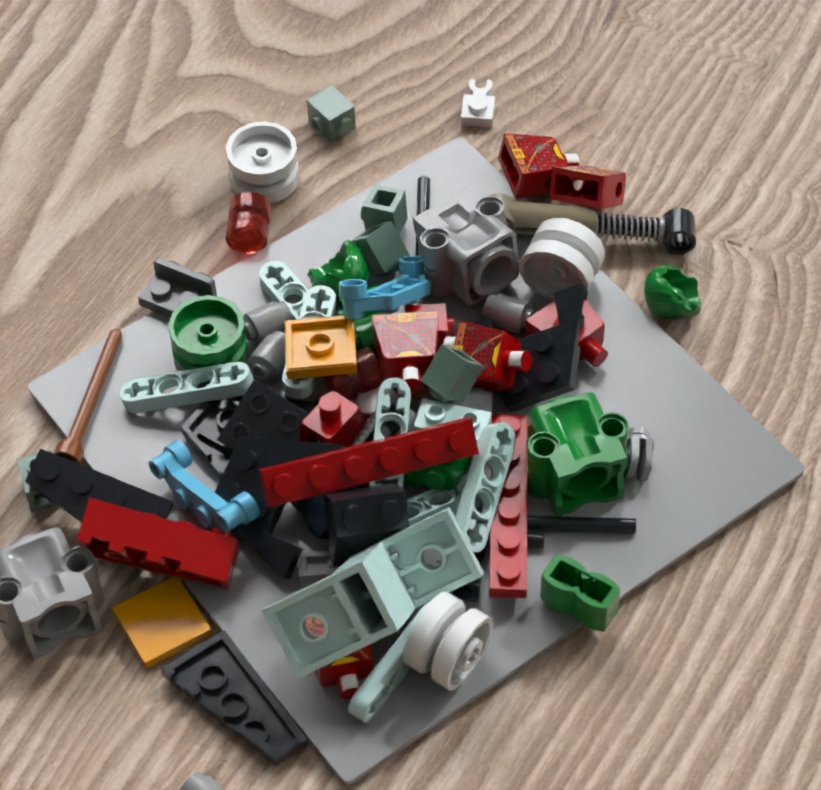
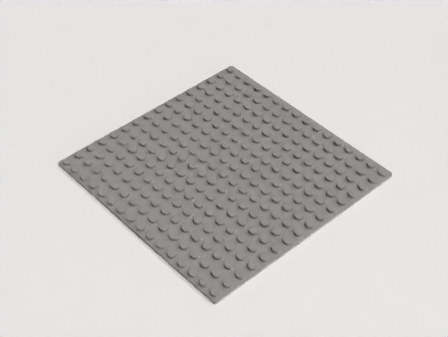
M457 137L376 183L377 185L405 190L408 220L399 236L410 256H415L416 234L413 218L417 215V180L421 176L430 178V209L444 205L453 194L466 187L479 198L502 193L509 195L514 201L530 202L526 197L515 199L507 179L463 137ZM373 186L212 277L215 281L217 296L233 302L242 312V315L272 302L262 290L259 276L261 267L271 261L284 263L308 290L311 289L312 283L307 275L309 270L322 267L325 263L328 264L329 259L335 258V254L340 252L343 242L347 239L351 241L365 231L364 220H361L360 213L362 205ZM517 235L519 264L526 249L530 246L533 236ZM601 269L594 276V281L588 291L586 301L604 322V341L601 346L608 352L606 360L600 366L593 367L583 358L578 362L574 391L513 412L505 407L497 391L492 392V414L527 415L528 426V414L533 408L544 405L558 397L576 396L592 392L596 395L604 414L610 412L621 414L627 419L629 429L637 426L648 429L649 437L654 441V450L652 451V469L647 481L638 480L636 473L632 479L624 477L623 498L607 503H587L580 506L573 513L562 515L568 517L636 518V533L527 530V532L544 533L545 540L544 548L527 547L526 598L489 597L490 543H487L482 569L484 574L481 577L477 602L462 601L465 604V612L476 608L491 617L494 622L493 631L478 664L464 683L456 690L448 691L435 683L431 678V671L420 674L411 668L372 719L364 723L348 713L351 699H342L340 697L338 685L322 687L314 671L298 678L262 610L300 591L299 560L291 578H283L273 570L235 528L229 532L233 534L234 539L238 540L240 550L229 590L180 579L220 631H226L301 732L342 783L346 785L355 783L584 626L575 619L573 614L555 611L540 598L541 574L554 555L572 558L579 562L587 572L599 573L613 580L620 588V601L790 485L804 473V465ZM399 270L389 276H385L384 273L372 275L369 273L367 288L376 285L380 286L403 275L399 273ZM520 272L513 282L494 294L497 296L501 293L532 303V310L536 312L552 302V300L546 299L534 292L524 282ZM277 278L276 280L279 282L280 287H282L281 278ZM454 292L441 297L429 294L419 298L418 303L410 305L446 303L447 317H453L454 337H456L459 321L473 323L483 319V308L488 297L474 305H468ZM296 294L285 298V301L290 304H295L302 300V297ZM336 301V310L340 309L339 301ZM405 305L399 307V310L392 314L405 313ZM153 311L120 330L122 332L121 342L81 441L83 444L82 449L84 450L82 459L90 469L172 501L174 505L167 520L189 522L198 526L199 529L212 532L210 527L202 526L196 516L187 509L183 510L177 505L173 498V491L165 479H157L151 472L148 464L150 460L163 453L164 447L179 440L187 447L192 457V464L186 467L185 470L215 492L221 478L182 435L181 426L201 403L131 413L125 408L120 398L119 392L122 386L130 380L179 372L174 364L168 328L170 318ZM495 327V329H498V330H502V331H504V332H507L509 335H511L512 337H514L516 340L525 337V332H524L522 335H520V334H517V333H514V332H510V331L503 330V329H500V328ZM107 338L28 384L30 394L65 438L70 433ZM246 339L248 355L245 363L248 366V358L259 345L255 344L253 340L248 341ZM357 353V373L317 377L312 394L301 400L314 402L315 399H320L323 395L335 391L357 405V398L360 394L380 387L387 380L384 377L379 358L365 362L360 353ZM283 371L274 381H261L253 376L254 380L282 396L285 394L282 383ZM303 378L297 379L296 383L293 384L299 385ZM423 382L419 389L410 391L412 401L410 409L416 414L418 413L422 398L442 402L429 393L431 388ZM200 383L196 386V388L200 389L206 387L209 384ZM177 386L166 389L163 394L175 391ZM414 422L411 424L408 431H413ZM486 462L484 466V474L486 478L490 481L491 466L488 462ZM471 463L468 464L463 475L469 473ZM377 480L375 481V484H376V485H377V484H383V485H385V483H383V482H379V481H377ZM424 484L419 486L403 485V489L406 490L407 500L433 489ZM527 491V515L555 516L548 498H536ZM441 502V503H437V504H435V505H442V504H446L447 502ZM286 503L273 534L302 548V552L330 551L329 540L320 539L313 535L308 528V522L301 512L295 509L291 503ZM483 504L475 507L479 513L483 509ZM424 605L417 607L397 632L372 643L373 669ZM361 679V680H360L361 685H362V683H363L366 679Z

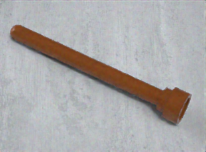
M112 329L109 332L70 433L63 441L58 442L54 451L55 455L78 464L81 463L84 455L81 441L121 342L122 332L119 329Z

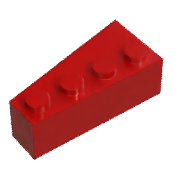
M90 497L77 538L81 547H85L92 552L94 559L228 590L240 550L238 540L234 539L233 534L230 532H224L220 529H212V532L199 529L198 526L189 522H174L154 514L139 512Z

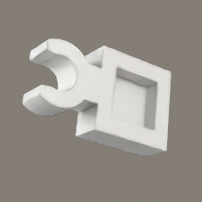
M475 79L469 81V95L464 94L461 126L492 128L495 96H492L491 80H487V85L484 88H477L475 86Z

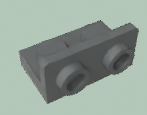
M157 257L153 262L155 275L139 295L138 300L140 306L170 318L171 314L180 304L191 298L205 295L217 296L214 279L210 278L207 274L197 273L182 267L177 262Z

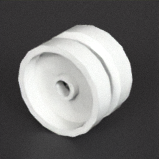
M255 122L239 128L230 136L226 145L231 188L238 197L250 203L270 204L287 198L296 189L300 179L295 137L288 129L277 123Z
M551 218L543 221L537 228L531 239L530 246L526 249L520 260L519 272L524 282L534 292L554 301L553 293L579 283H583L589 291L594 281V276L598 273L604 261L605 249L595 233L581 223L566 218Z
M441 592L431 600L415 622L407 638L402 660L405 665L420 674L431 671L432 680L448 691L456 690L464 683L481 659L489 643L494 622L491 617L476 608L465 612V604L462 600L448 592Z

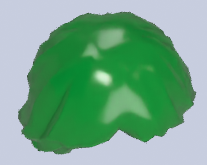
M348 239L343 242L340 252L335 254L336 257L329 259L328 264L325 263L317 269H310L307 274L312 287L318 285L330 287L336 294V301H339L340 281L361 279L367 282L369 278V270L363 258L362 250L357 247L356 242L352 243Z
M669 265L657 267L647 275L644 282V296L650 312L656 316L664 318L690 317L699 314L701 309L697 289L698 282L695 277H688L682 274L679 268L670 267Z

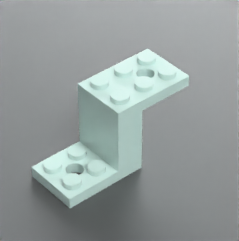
M448 507L352 554L332 575L265 607L262 611L296 676L300 678L397 632L417 607L430 602L441 592L449 593L482 577L484 572L451 508ZM433 548L441 553L443 559L440 566L432 567L425 562L423 553L426 549ZM310 617L321 620L325 629L324 634L321 636L310 634L306 628V620Z

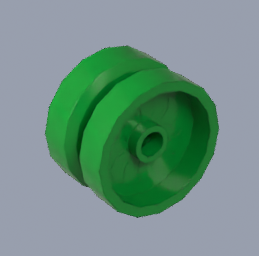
M211 295L193 297L180 304L171 314L168 328L174 364L178 371L232 362H246L248 350L243 315L233 302L223 297ZM205 381V382H202V383H203V384H210L211 381Z

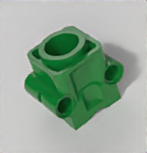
M592 392L576 396L558 397L544 405L533 408L528 414L527 491L536 498H548L555 516L573 513L580 506L587 503H607L623 498L624 471L627 467L626 447L629 431L627 419L619 413L610 412L604 414L596 395Z

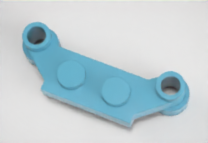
M405 256L399 258V273L403 276L370 290H367V282L365 280L348 279L340 281L339 297L343 299L344 318H363L365 316L364 311L397 312L399 307L416 304L419 298L431 294V280H426L424 277L423 257Z
M179 440L164 447L163 453L148 462L153 475L157 479H165L173 491V498L177 505L183 510L187 509L196 516L200 524L206 528L210 527L211 529L229 532L241 523L248 524L260 515L259 507L249 493L242 492L232 498L230 503H227L186 471L185 468L192 464V457L187 447Z

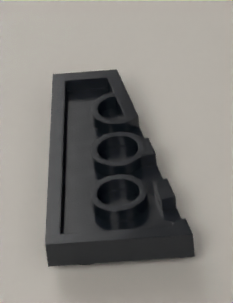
M43 449L39 450L25 480L29 486L63 511L73 516L81 524L89 497L139 512L154 514L164 519H168L174 505L168 499Z
M225 630L161 668L164 678L273 765L281 764L308 746L307 738Z

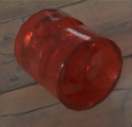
M241 192L231 199L225 237L226 243L231 249L239 253L254 254L267 246L272 205L265 196L255 192Z
M369 347L356 351L357 373L350 374L353 382L350 381L348 374L323 376L329 392L335 391L352 401L357 399L359 392L363 394L380 387L384 382L383 374L376 356Z

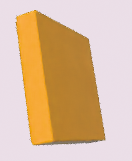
M344 315L285 321L287 380L357 373L354 319H346Z
M171 577L112 607L116 620L146 669L212 636L210 626L180 578Z

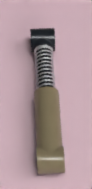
M496 193L490 195L503 200L506 226L515 232L516 235L534 236L537 228L543 221L551 218H566L581 223L592 230L596 236L600 234L601 238L604 234H606L607 239L610 234L613 239L615 235H618V239L623 235L625 240L627 236H629L630 240L635 236L636 241L639 237H641L642 241L647 237L648 242L650 238H653V242H660L667 251L673 254L688 253L696 246L694 215L691 211L684 208L668 210L663 217L655 218L653 216L650 219L647 215L644 219L643 215L638 218L637 215L632 217L631 214L628 216L625 214L621 216L619 213L616 216L614 213L609 216L607 212L604 215L602 212L598 214L596 208L518 202L514 201L507 194Z

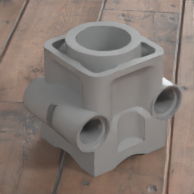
M466 187L453 194L444 205L426 210L413 218L414 231L419 246L418 256L423 257L425 279L431 280V294L433 296H447L454 292L466 304L474 305L489 295L498 293L517 278L519 274L517 235L506 226L505 206L502 199L496 196L479 198Z
M51 528L41 533L23 536L9 546L0 549V626L8 640L13 642L25 641L33 660L52 653L65 641L85 639L102 631L96 610L103 604L104 595L94 556L89 549L78 546L70 548L60 528Z

